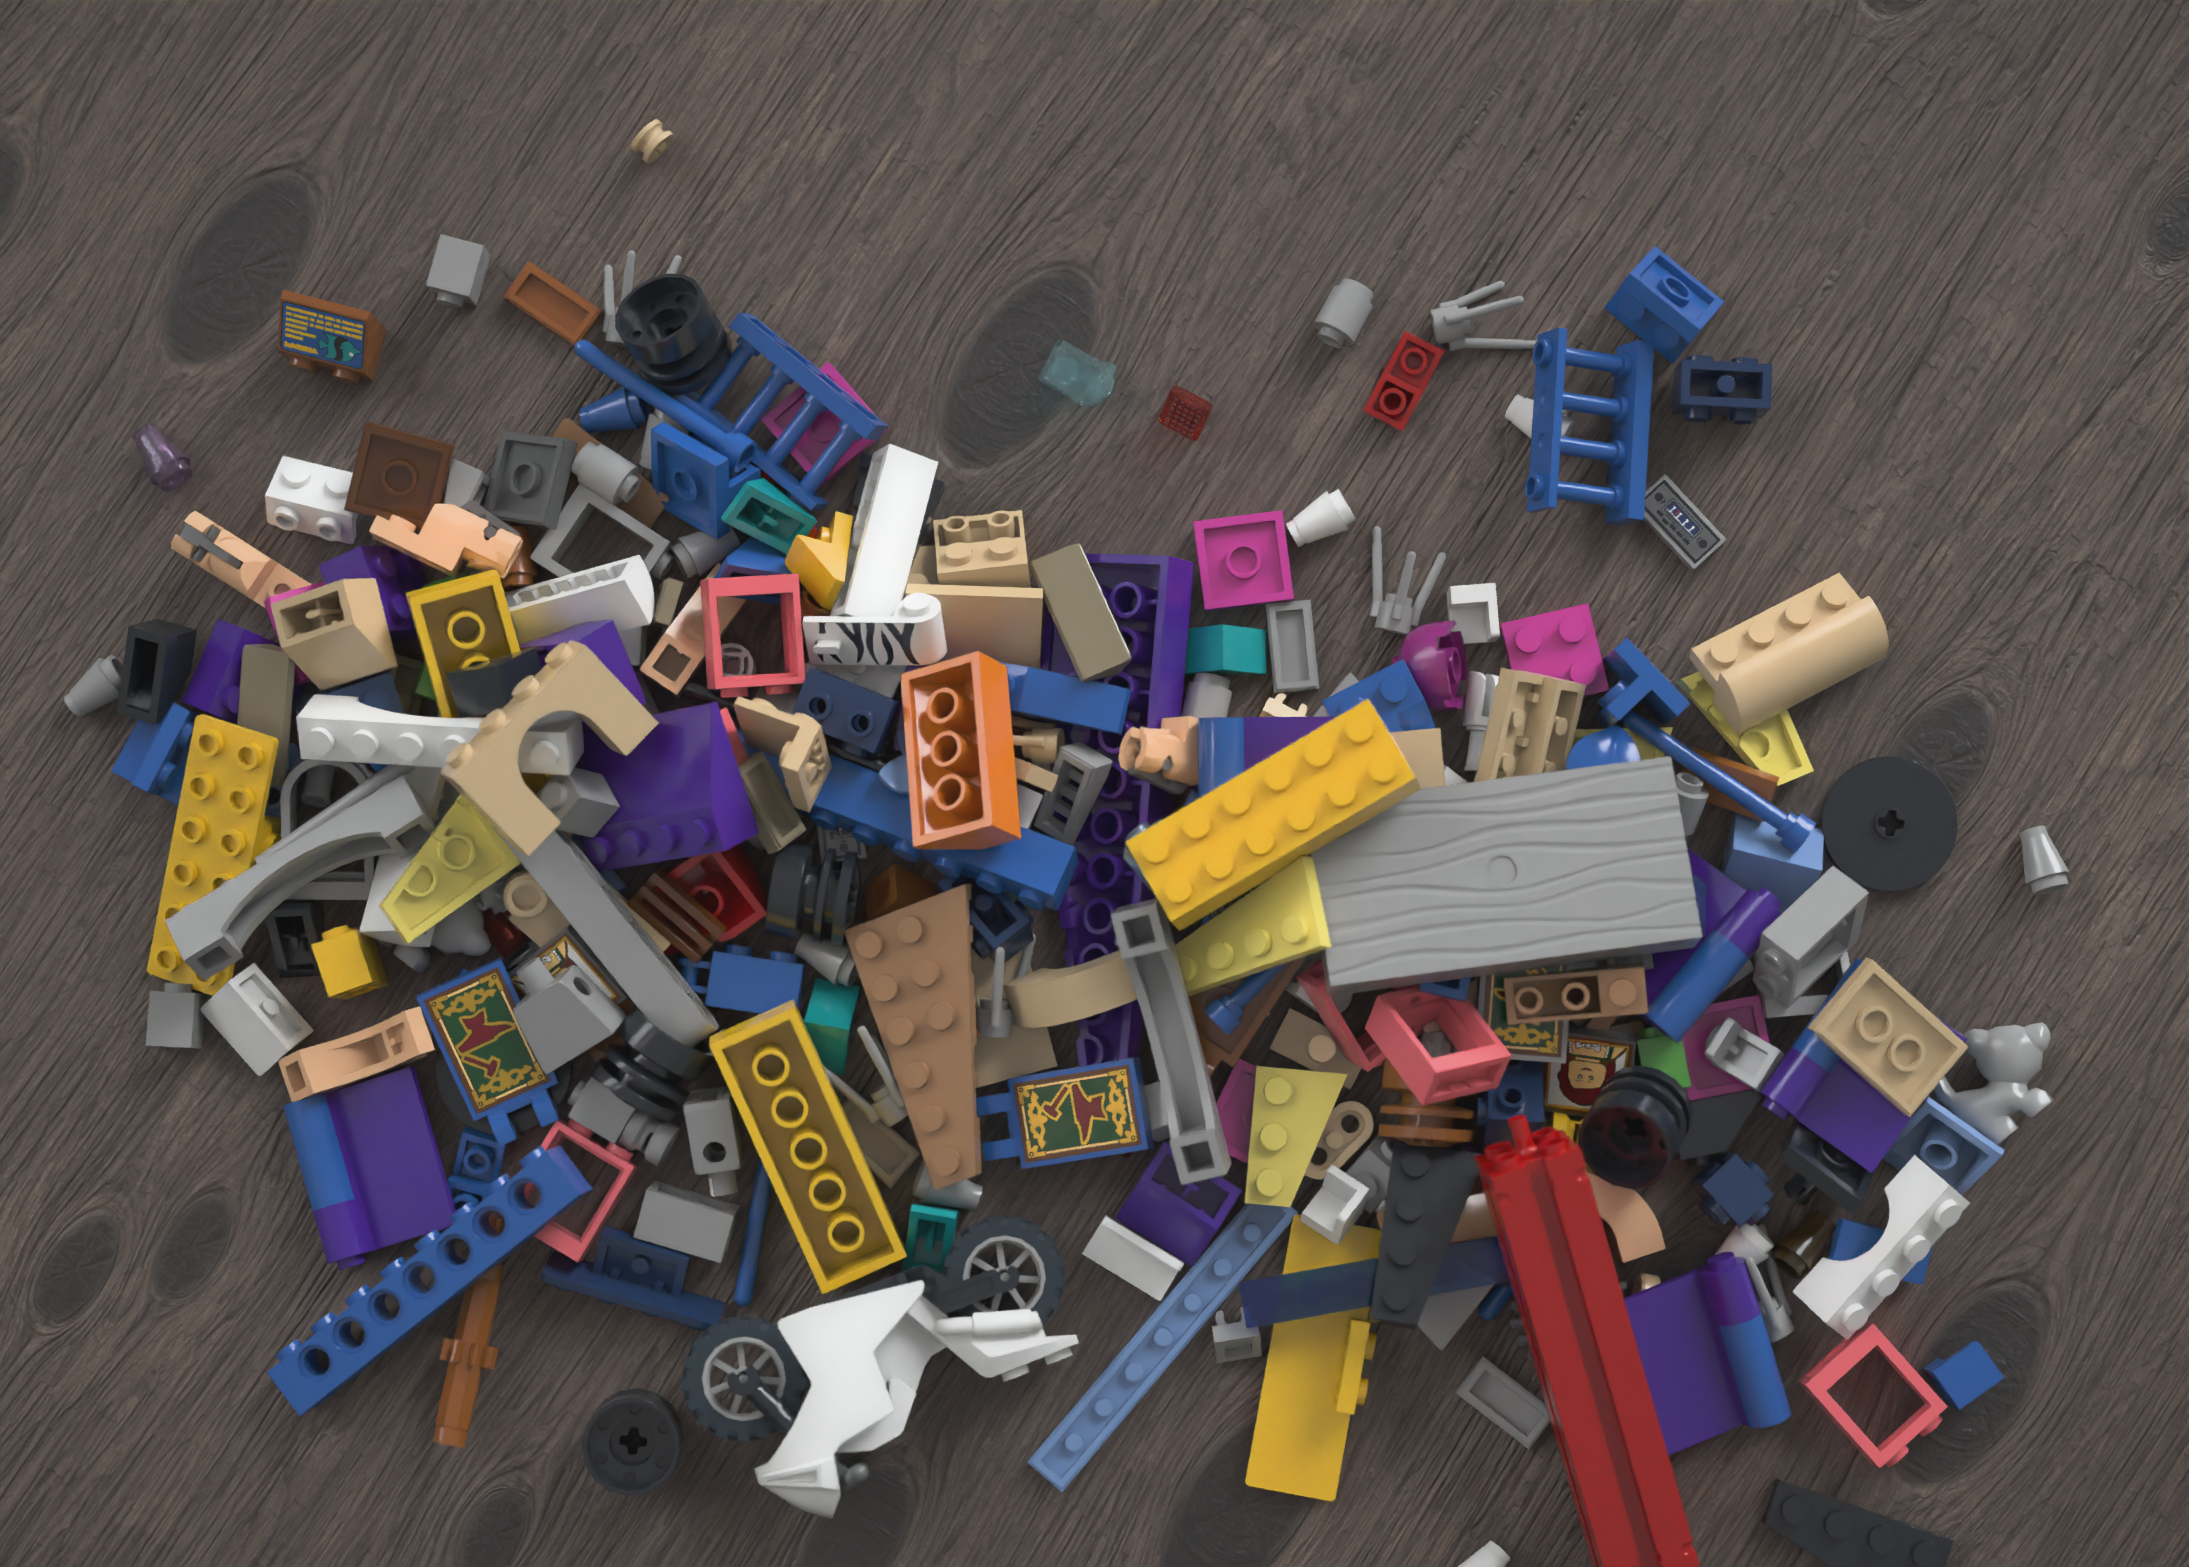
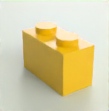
M348 925L330 929L322 933L324 941L311 945L328 997L350 999L390 985L375 939L359 932L357 927L349 928Z

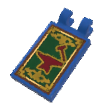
M501 957L416 996L473 1120L476 1121L487 1116L499 1146L517 1139V1131L508 1113L532 1103L541 1127L559 1120V1112L547 1088L558 1083V1078L554 1071L547 1075L544 1073L514 1017L513 1009L521 999Z
M1140 1057L1007 1079L1009 1093L976 1098L978 1116L1006 1112L1010 1139L982 1143L985 1161L1020 1156L1021 1167L1026 1169L1154 1148Z

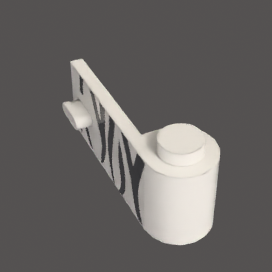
M925 593L908 595L898 603L893 617L804 616L802 621L810 665H929L938 662L947 652L940 602L937 598Z

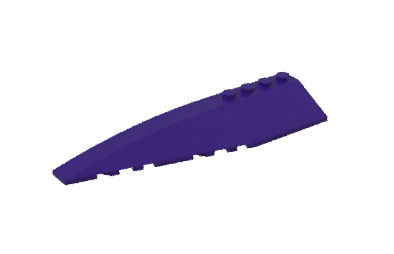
M1085 553L1131 654V661L1119 675L1092 681L1131 690L1122 735L1055 723V728H1062L1064 731L1065 745L1081 742L1113 761L1107 779L1072 845L1076 848L1079 864L1058 908L1061 929L1066 930L1068 950L1064 951L1066 968L1083 964L1120 950L1111 914L1119 907L1157 898L1125 842L1172 815L1174 794L1130 775L1128 770L1120 767L1118 757L1123 737L1131 727L1140 729L1141 726L1149 729L1161 728L1162 718L1181 717L1194 563L1172 556ZM1046 605L1040 669L1078 677ZM1036 720V722L1050 723ZM1072 779L1069 782L1077 788L1080 786L1079 783ZM1062 796L1061 800L1073 806V801ZM1057 811L1054 812L1053 816L1065 824L1067 823V817ZM1138 999L1114 1009L1077 1020L1080 1036L1076 1039L1079 1067L1137 1057L1144 1022Z

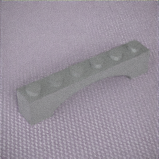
M402 775L394 781L384 784L376 792L353 806L343 809L338 815L317 828L304 833L299 839L276 853L266 856L258 864L237 877L225 881L219 888L206 896L186 905L178 913L166 919L165 922L183 961L205 981L243 958L241 949L250 935L269 913L295 891L319 876L356 860L395 853L403 860L421 849L437 826L422 797Z
M1157 898L1119 907L1111 914V919L1121 957L1125 961L1151 1044L1170 1133L1169 1141L1180 1183L1184 1185L1226 1175L1232 1163L1168 916Z

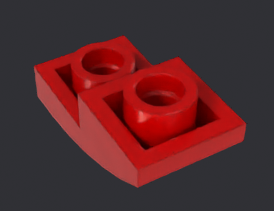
M1405 330L1363 411L1403 431L1445 350Z

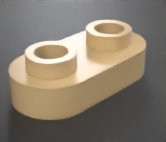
M1346 1101L1332 1109L1316 1146L1325 1150L1326 1160L1321 1165H1314L1310 1161L1305 1172L1306 1176L1313 1179H1324L1326 1171L1331 1165L1340 1168L1368 1140L1372 1134L1374 1122L1367 1107L1355 1101ZM1347 1115H1353L1358 1121V1127L1352 1133L1345 1132L1341 1126L1342 1119Z

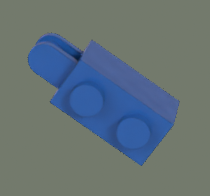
M726 944L725 953L713 951L712 962L698 960L695 964L690 959L678 958L677 965H681V976L695 993L706 994V1006L761 1014L794 999L800 1013L807 966L796 964L798 955L771 951L770 959L752 957L753 948ZM699 968L710 970L708 987L697 986Z

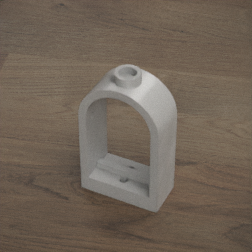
M303 759L289 773L282 787L280 800L281 839L297 829V786L304 771L318 765H333L349 772L360 785L374 775L366 763ZM379 855L364 858V871L331 870L307 883L287 899L368 900Z

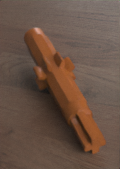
M489 1217L491 1227L495 1231L502 1233L505 1228L504 1219ZM502 1262L464 1291L454 1340L443 1338L439 1359L448 1361L449 1364L435 1423L436 1427L432 1441L434 1443L465 1448L483 1368L494 1370L498 1348L490 1347L488 1344L504 1271V1266H501Z

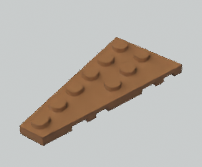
M971 883L844 930L935 1190L982 1174L980 1118L977 1117L976 1113L978 1070H975L974 1045H977L975 977L971 971L970 943L973 942V925H970L969 900H972Z

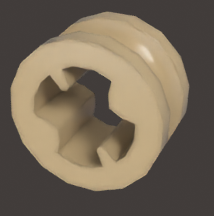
M658 119L648 123L637 134L631 144V149L634 152H642L644 154L643 160L647 164L653 163L662 156L672 144L675 136L669 130L664 132L662 130L663 124Z

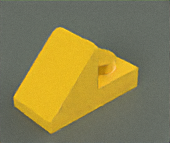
M837 511L828 528L821 526L817 539L804 535L795 536L785 558L787 568L793 574L799 575V582L822 608L828 610L832 609L845 581L853 516Z

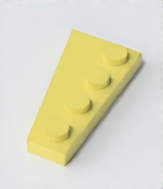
M1301 856L1175 945L1188 996L1331 947L1313 857Z

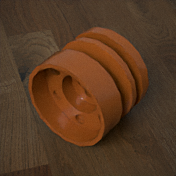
M1387 1058L1384 1059L1381 1088L1401 1093V1103L1380 1106V1113L1400 1114V1126L1379 1124L1378 1136H1387L1391 1139L1405 1142L1406 1145L1449 1147L1463 1142H1474V1130L1454 1129L1455 1118L1475 1119L1476 1112L1457 1107L1456 1098L1422 1106Z

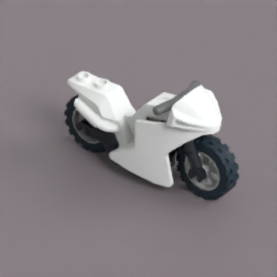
M994 1216L971 1225L958 1236L946 1255L942 1275L927 1266L919 1265L782 1318L778 1321V1326L768 1320L757 1317L743 1316L723 1320L712 1325L696 1339L685 1359L682 1388L687 1406L704 1428L724 1439L745 1442L762 1439L779 1431L785 1437L783 1442L768 1462L754 1469L759 1485L764 1486L799 1509L811 1514L832 1518L841 1495L840 1487L844 1490H852L868 1477L865 1461L857 1459L848 1466H845L838 1461L841 1452L872 1451L903 1432L924 1367L931 1356L947 1347L978 1374L986 1378L1001 1374L1004 1382L1030 1372L1027 1363L1044 1357L1046 1364L1049 1365L1072 1356L1070 1346L1079 1343L1077 1336H1046L1042 1326L1050 1319L1061 1301L1063 1289L1065 1288L1063 1258L1054 1240L1038 1225L1015 1216ZM1003 1243L1014 1244L1024 1250L1010 1266L1005 1265ZM995 1244L998 1268H994L977 1258V1255L985 1248ZM1029 1255L1036 1265L1038 1277L1019 1275L1017 1268ZM972 1263L986 1271L970 1277ZM1019 1282L1037 1284L1033 1296L1026 1304L1015 1289ZM1009 1292L1019 1306V1309L997 1311L1002 1293ZM994 1295L990 1309L979 1302ZM953 1312L956 1317L949 1318L946 1314ZM744 1344L756 1345L764 1349L765 1352L753 1365L746 1367ZM734 1345L737 1347L739 1369L737 1370L717 1358L725 1349ZM770 1356H772L777 1365L779 1378L761 1376L759 1368ZM712 1365L729 1373L727 1382L711 1388L710 1373ZM807 1374L809 1379L811 1380V1388L799 1413L797 1414L796 1411L798 1410L804 1396ZM768 1384L778 1385L777 1391L775 1392ZM730 1388L735 1393L731 1410L722 1406L714 1394ZM742 1396H745L758 1411L737 1413Z

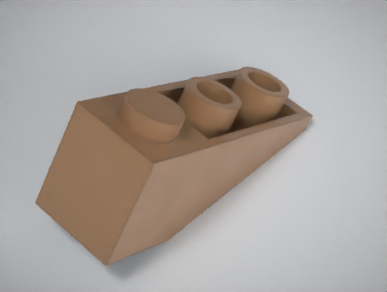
M1644 963L1596 966L1504 978L1508 1025L1648 1013Z

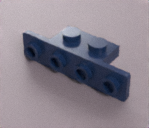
M605 1226L601 1233L594 1263L585 1260L576 1262L564 1254L553 1252L541 1273L540 1280L542 1282L552 1284L559 1290L576 1291L596 1297L599 1301L606 1304H619L639 1310L650 1317L670 1319L683 1323L693 1330H707L712 1325L719 1323L726 1305L723 1301L683 1290L691 1254L634 1238L632 1233Z

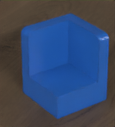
M1977 1341L1970 1342L1947 1360L1937 1358L1923 1368L1948 1405L1959 1410L2004 1378L1984 1348Z

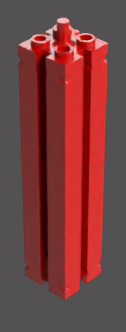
M1526 1115L1511 1117L1508 1119L1515 1148L1512 1147L1510 1141L1494 1143L1484 1149V1154L1475 1156L1474 1159L1483 1182L1482 1187L1580 1526L1589 1548L1588 1553L1592 1567H1700L1696 1551L1691 1543L1693 1541L1591 1182L1585 1171L1586 1165L1582 1151L1574 1141L1571 1142L1570 1137L1563 1130L1556 1131L1555 1128L1549 1127L1531 1133Z

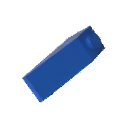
M1000 662L1007 666L1011 715L1122 735L1131 690L1092 680L1081 682L1078 677Z

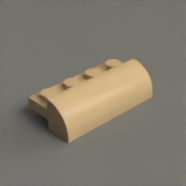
M1837 573L1691 649L1689 659L1715 691L1712 702L1739 735L1886 658L1889 640L1884 620L1871 597L1867 596L1860 599L1843 576Z
M1501 668L1474 782L1565 770L1567 756L1573 745L1586 685L1538 673Z

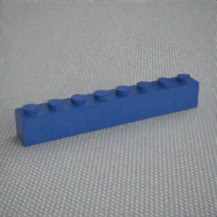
M740 728L738 734L748 757L760 752L761 750L746 745ZM763 751L791 801L788 788L785 786L782 768L779 766L780 757ZM830 754L832 768L810 813L794 807L797 812L810 816V820L824 829L834 831L836 827L847 830L852 832V837L863 844L876 846L877 843H881L893 848V852L905 860L917 862L919 858L935 864L934 867L947 876L959 878L960 874L970 877L976 880L978 886L989 892L1001 894L1002 890L1017 895L1020 902L1037 910H1043L1044 906L1056 911L1058 910L1079 864L1074 846L1021 826V839L985 849H917L913 847L909 794H900L888 788L879 778L878 772Z

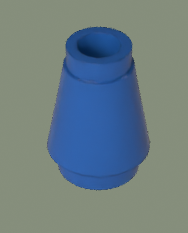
M625 387L602 397L586 407L580 408L581 422L587 433L637 429L641 427V423L648 421L650 413L648 403Z

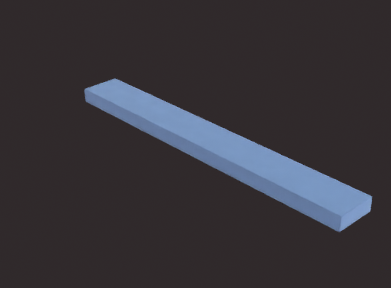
M1246 1203L1035 1451L1027 1463L1058 1490L1063 1492L1298 1212L1292 1207Z

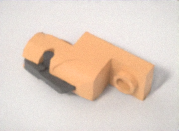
M469 501L461 507L452 504H435L419 535L414 533L416 529L414 524L396 515H391L389 520L377 515L369 530L374 540L453 578H456L465 560L468 562L467 567L481 571L495 569L499 576L504 579L512 568L523 544V540L516 530L475 501Z
M197 511L189 514L185 519L187 524L180 535L175 534L171 542L173 550L266 608L264 601L270 596L312 585Z
M1191 716L1162 718L1161 728L1149 729L1141 726L1140 729L1131 727L1124 735L1120 745L1118 757L1120 767L1128 770L1130 775L1175 795L1182 794L1187 786L1198 785V718Z

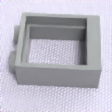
M581 483L561 510L556 530L549 529L530 556V559L538 566L557 578L572 574L573 572L559 564V561L594 509H597L653 546L643 561L652 582L655 577L661 580L670 570L675 560V557L671 555L670 547L673 545L670 541Z
M1832 866L1762 932L1753 976V982L1756 983L1758 989L1766 997L1776 999L1789 1008L1858 941L1869 892Z

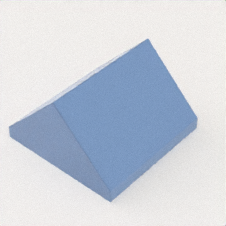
M1734 812L1720 872L1746 891L1750 888L1758 892L1761 887L1765 888L1782 902L1783 906L1779 911L1783 913L1820 878L1823 866L1824 836L1822 830L1813 828L1799 850L1794 853L1780 843L1782 838L1775 834L1777 829L1765 821L1761 822Z
M1926 1097L1882 1159L1901 1171L1910 1159L1916 1155L1959 1194L1963 1195L2002 1157L2004 1150L1936 1101Z

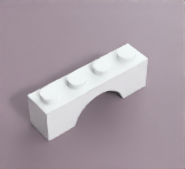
M1916 1155L1910 1159L1884 1189L1889 1201V1220L1882 1237L1876 1245L1865 1254L1851 1260L1835 1261L1822 1258L1792 1291L1827 1325L1847 1340L1867 1322L1869 1315L1885 1297L1897 1289L1903 1277L1917 1262L1921 1261L1928 1254L1930 1247L1947 1228L1958 1221L1961 1213L1970 1204L1969 1201Z

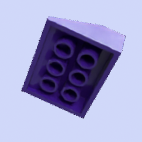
M717 702L653 714L652 717L658 724L627 756L611 750L591 728L582 729L584 752L579 759V769L602 774L620 806L593 838L580 835L587 858L598 872L725 851L759 833Z

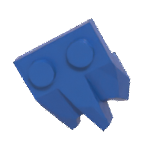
M1404 659L1321 702L1328 716H1335L1336 718L1369 699L1388 732L1436 728L1425 699Z

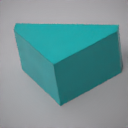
M765 478L746 481L721 516L723 522L785 554H788L795 536H807L817 522L814 516Z
M1224 624L1189 628L1184 676H1195V673L1198 672L1219 676L1266 675V630Z
M816 978L804 1024L822 1064L832 1073L844 1075L861 986L852 985L847 987L843 984L835 986L829 980Z
M913 1203L911 1205L905 1248L907 1257L904 1258L902 1272L923 1265L942 1275L946 1255L954 1243L960 1210L921 1203Z

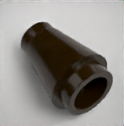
M1815 1210L1811 1216L1807 1217L1775 1243L1776 1250L1771 1255L1773 1261L1785 1273L1795 1279H1800L1805 1273L1808 1274L1815 1267L1832 1233L1835 1231L1836 1225L1825 1214Z

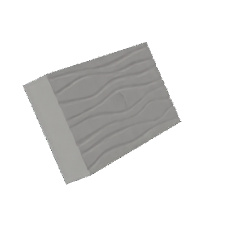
M1671 756L1420 789L1307 856L1313 857L1331 943L1330 948L1321 950L1327 996L1694 948L1702 938Z

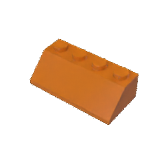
M976 651L900 674L913 847L917 849H985L1021 839L1007 666Z

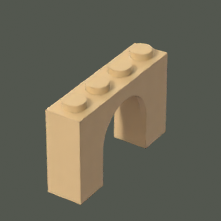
M572 640L568 643L563 642L552 649L545 658L547 664L535 676L531 675L523 679L512 692L514 698L502 710L496 709L489 713L479 725L481 731L469 743H461L453 749L446 758L448 764L440 771L455 789L514 849L527 856H530L561 824L554 814L529 790L519 771V747L530 726L549 713L573 711L584 720L611 750L627 756L658 724L652 715L586 645Z

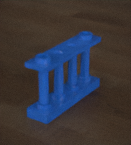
M739 312L729 325L739 335L736 340L739 345L731 354L725 369L709 383L700 396L695 392L677 395L676 399L726 434L728 432H733L734 434L743 433L748 437L749 433L785 385H792L794 381L807 391L804 396L807 401L768 452L757 444L755 455L751 461L787 490L786 495L806 511L808 508L811 511L824 510L829 503L816 493L819 486L855 440L860 441L862 437L865 440H878L888 425L753 314ZM761 353L773 363L770 368L773 373L733 424L714 407L752 356L758 357ZM829 409L841 419L838 424L841 429L804 478L800 480L782 465V462L820 412L826 413Z
M1559 327L1538 334L1537 342L1533 349V362L1536 365L1530 466L1529 475L1524 486L1527 498V512L1538 513L1557 507V499L1604 505L1606 509V523L1625 525L1644 520L1654 342L1637 340L1616 347V354L1613 355L1566 347V328ZM1565 365L1611 372L1614 376L1613 399L1564 392ZM1562 410L1610 417L1612 421L1611 442L1605 443L1561 436ZM1560 454L1607 461L1609 465L1608 487L1558 481Z

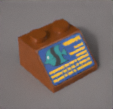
M282 290L280 297L278 351L290 360V367L309 373H315L317 367L333 371V378L351 384H358L360 378L370 381L374 380L387 330L371 312Z

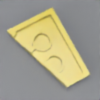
M1700 672L1676 681L1679 687L1747 766L1780 777L1777 786L1814 771L1787 709L1738 735L1712 702L1715 691Z
M460 794L382 900L379 908L404 943L408 944L518 866L520 861L492 825Z
M1256 1066L1244 1203L1291 1207L1348 1074Z

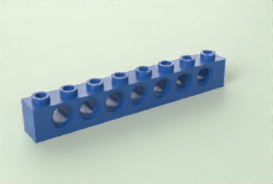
M560 1145L546 1151L542 1146L533 1150L519 1162L524 1169L510 1179L507 1174L499 1177L485 1188L484 1191L488 1195L485 1200L476 1207L472 1201L461 1207L449 1217L453 1225L442 1234L437 1229L427 1234L414 1245L418 1253L408 1261H405L403 1257L393 1261L379 1273L384 1280L374 1288L370 1289L368 1284L355 1291L345 1300L349 1306L337 1317L333 1312H330L311 1326L310 1329L314 1335L302 1344L297 1339L276 1354L280 1362L267 1373L299 1416L317 1408L593 1190ZM528 1182L534 1184L540 1192L538 1205L529 1203L525 1197L524 1189ZM492 1210L499 1212L504 1218L505 1228L502 1233L495 1231L490 1225L489 1217ZM457 1238L464 1240L469 1246L470 1254L467 1261L459 1258L455 1252ZM422 1266L428 1267L434 1274L435 1282L432 1288L425 1286L421 1281L420 1270ZM387 1294L393 1295L398 1300L400 1306L398 1315L388 1311L385 1304ZM353 1321L359 1323L364 1329L365 1338L363 1343L358 1342L352 1336L351 1324ZM318 1349L325 1351L329 1356L330 1366L328 1370L322 1368L317 1362L316 1354Z

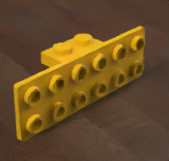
M204 714L196 716L147 966L149 974L174 983L192 984V989L214 996L232 979L235 962L205 981L183 961L165 920L178 913L186 905L196 902L219 888L225 881L233 879L257 864L255 858L281 840V818L272 815L264 816L279 740L277 738Z
M1296 1214L1293 1216L1245 1482L1251 1487L1334 1501L1350 1415H1354L1356 1404L1364 1406L1368 1378L1361 1377L1364 1359L1372 1360L1375 1349L1376 1333L1369 1331L1370 1322L1367 1319L1375 1280L1381 1231L1379 1229L1353 1225L1337 1246L1301 1222V1215Z

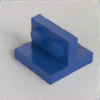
M1655 246L1629 273L1618 291L1604 308L1643 340L1654 342V349L1674 364L1724 301Z
M665 422L650 429L652 487L658 496L660 491L669 496L670 500L668 502L662 501L665 506L664 510L716 540L729 533L730 525L723 522L721 516L746 481L761 479V469L749 463L744 470L736 473L729 468V458L716 452L715 447L697 435L688 436Z
M1625 638L1602 659L1605 665L1621 680L1597 701L1603 709L1594 717L1605 729L1618 722L1639 701L1663 725L1677 717L1690 705L1689 701L1628 638Z
M173 702L161 723L153 724L138 719L111 772L131 781L132 785L148 793L158 795L178 806L194 722L199 714Z

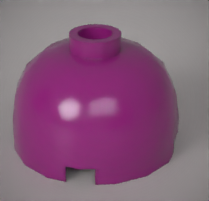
M1455 620L1434 622L1415 628L1408 633L1402 642L1399 656L1392 659V664L1404 659L1425 699L1428 709L1432 711L1459 710L1465 704L1466 693L1458 694L1459 681L1468 680L1467 657L1461 631L1452 632V629L1457 624Z

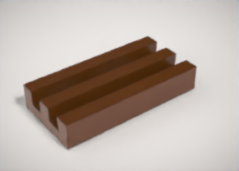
M659 868L627 903L631 909L695 964L727 929L724 924ZM657 885L663 892H665L671 899H673L695 920H697L702 926H704L710 932V934L706 936L700 929H698L692 922H690L687 919V916L685 914H683L677 907L672 906L669 902H667L661 895H659L653 889V887Z

